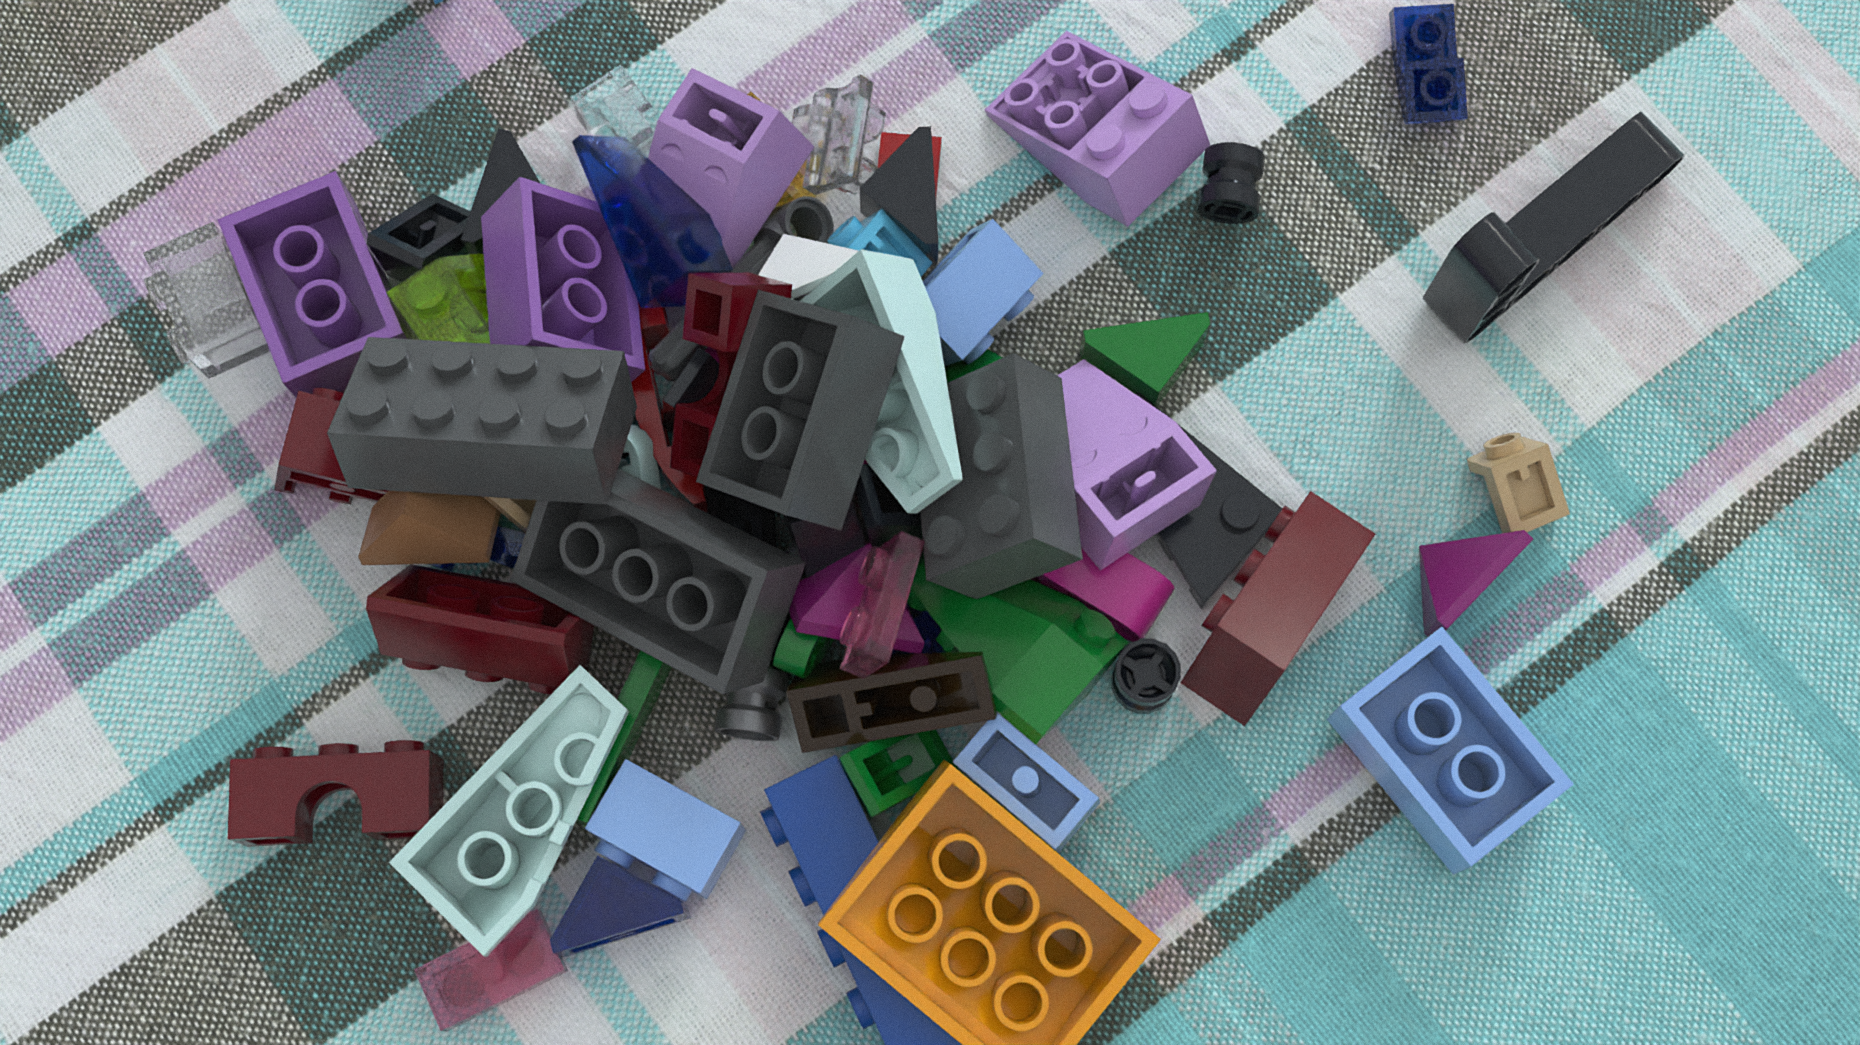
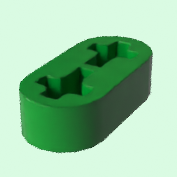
M790 619L778 644L773 665L805 680L826 656L836 639L796 632L793 621Z

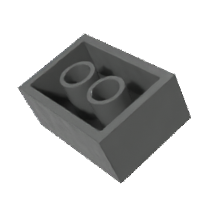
M758 290L696 482L790 517L842 530L905 336L848 314Z
M1012 353L948 382L947 386L963 480L920 511L926 580L971 598L979 599L1082 560L1062 378Z

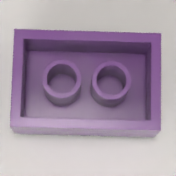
M336 171L217 219L281 380L296 398L298 391L312 394L314 388H327L339 392L345 390L368 337L412 339L387 276L366 244L368 231L356 202Z
M519 177L481 217L490 344L624 351L632 382L645 371L629 212Z

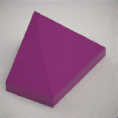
M1525 530L1419 546L1424 634L1429 637L1440 627H1443L1446 631L1534 538Z
M870 543L810 577L801 580L789 608L795 630L799 633L911 653H921L925 644L909 608Z

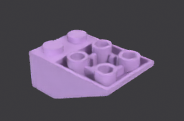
M1068 31L1064 32L984 109L989 118L1083 201L1127 227L1210 146L1192 94Z
M692 68L657 121L630 225L633 258L648 267L653 266L655 271L687 288L689 273H727L742 258L814 146L779 110Z
M1083 359L1057 376L1062 378L1081 547L1099 570H1102L1200 506L1217 470L1176 421Z

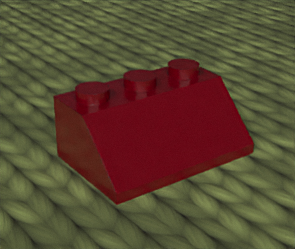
M410 564L367 596L366 611L381 655L402 658V664L406 667L417 670H435L444 666L465 670L466 677L480 682H498L504 678L528 682L527 686L529 689L543 694H552L579 665L588 672L594 625L518 584Z

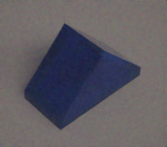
M597 855L550 939L553 954L566 958L690 919L691 915L688 905L682 900Z

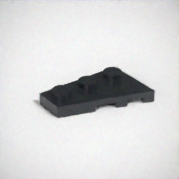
M1139 392L1135 393L1137 396H1139L1140 398L1151 404L1153 407L1164 413L1162 410H1160L1157 406H1155L1151 401H1149ZM1181 427L1217 472L1200 506L1158 532L1157 536L1159 537L1158 542L1169 560L1175 562L1190 586V593L1202 609L1263 538L1283 508Z

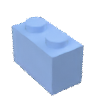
M994 219L971 229L922 280L936 313L944 366L962 360L966 364H970L981 356L994 341V337L989 333L990 330L1003 317L1006 321H1010L1030 304L1034 295L1029 289L1044 274Z
M998 712L996 719L987 720L953 761L959 770L1057 853L1062 850L1100 804L1098 796Z
M627 759L624 760L585 827V830L600 839L594 849L595 852L629 870L634 859L657 871L651 881L652 884L684 902L687 901L692 891L708 899L746 832L741 822Z

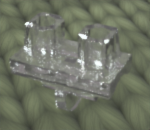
M860 74L853 77L851 83L844 87L818 90V92L814 93L812 104L800 105L793 111L791 123L814 146L807 157L802 188L814 195L835 188L850 195L859 194V188L878 169V166L872 160L863 155L864 144L877 140L883 132L886 112L871 102L873 82Z

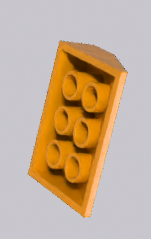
M945 759L901 811L818 922V926L962 1045H1077L1161 940Z

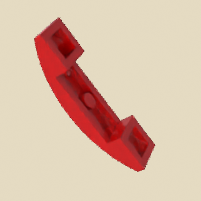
M654 267L641 268L636 279L645 371L631 382L637 405L635 416L639 427L648 434L653 442V456L657 461L661 474L672 491L680 500L707 513L708 505L705 485L696 482L697 477L670 468L672 446L670 445L667 429L663 425V409L655 373L651 368L652 363L649 359L650 349H654L670 332V326L661 287Z

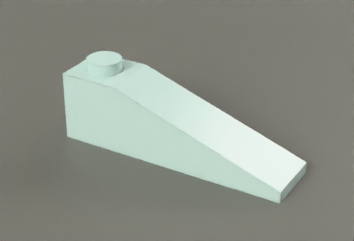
M861 249L800 301L848 314L905 336L865 460L906 512L917 514L963 480L936 313L913 259Z
M581 665L568 676L389 862L484 957H487L536 905L629 713Z

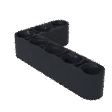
M1639 112L1506 223L1495 212H1491L1477 222L1450 250L1425 292L1423 300L1464 343L1470 342L1655 187L1683 160L1685 154L1643 112Z

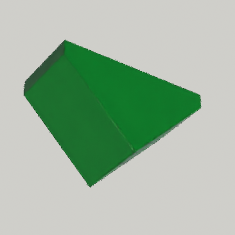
M1205 312L1083 330L1080 346L1081 361L1083 359L1134 394L1139 392L1155 406H1158L1203 346L1210 326L1209 314Z
M936 730L870 741L839 758V762L870 820L914 796L944 759L958 770Z

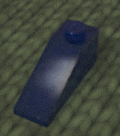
M579 135L572 141L641 308L685 306L689 273H730L733 270L723 247L721 235L714 226L710 214L626 137Z

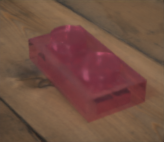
M900 531L879 548L876 546L872 547L866 555L858 576V582L865 586L859 607L855 606L852 608L840 634V643L846 646L840 665L841 670L864 679L889 663L924 546V540Z
M535 909L529 912L487 957H484L469 942L414 969L440 1031L447 1032L568 972V969L542 911Z

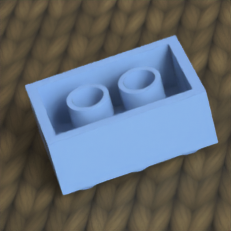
M1443 627L1436 630L1350 697L1327 718L1331 726L1453 875L1472 867L1574 785Z

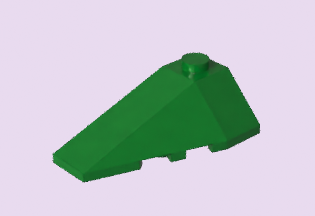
M923 543L878 556L907 604L919 611H927L942 629L936 640L946 653L983 651L996 711L1035 745L1089 695L1129 643L1115 631L1112 623L1101 613L1090 610L1079 600L1031 579L985 597L974 599L926 580Z

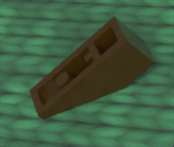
M983 651L861 655L822 662L815 667L805 680L795 676L786 691L802 753L993 720L997 717Z

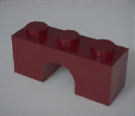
M749 272L688 274L682 339L716 349L719 358V373L712 390L703 399L692 403L676 404L670 468L694 477L698 476L757 292L761 290L791 299L792 284Z
M389 741L384 743V752L359 753V746L355 744H324L318 746V755L293 756L294 749L288 747H259L253 749V758L230 759L228 840L247 847L313 844L315 813L323 800L338 791L353 790L357 794L362 807V833L376 840L412 839L443 807L444 760L432 751L424 750V742Z

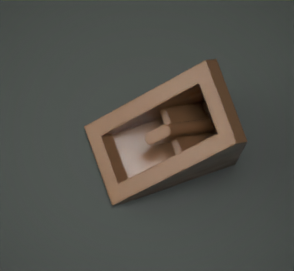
M388 491L372 507L358 558L362 565L489 563L501 512L481 496Z

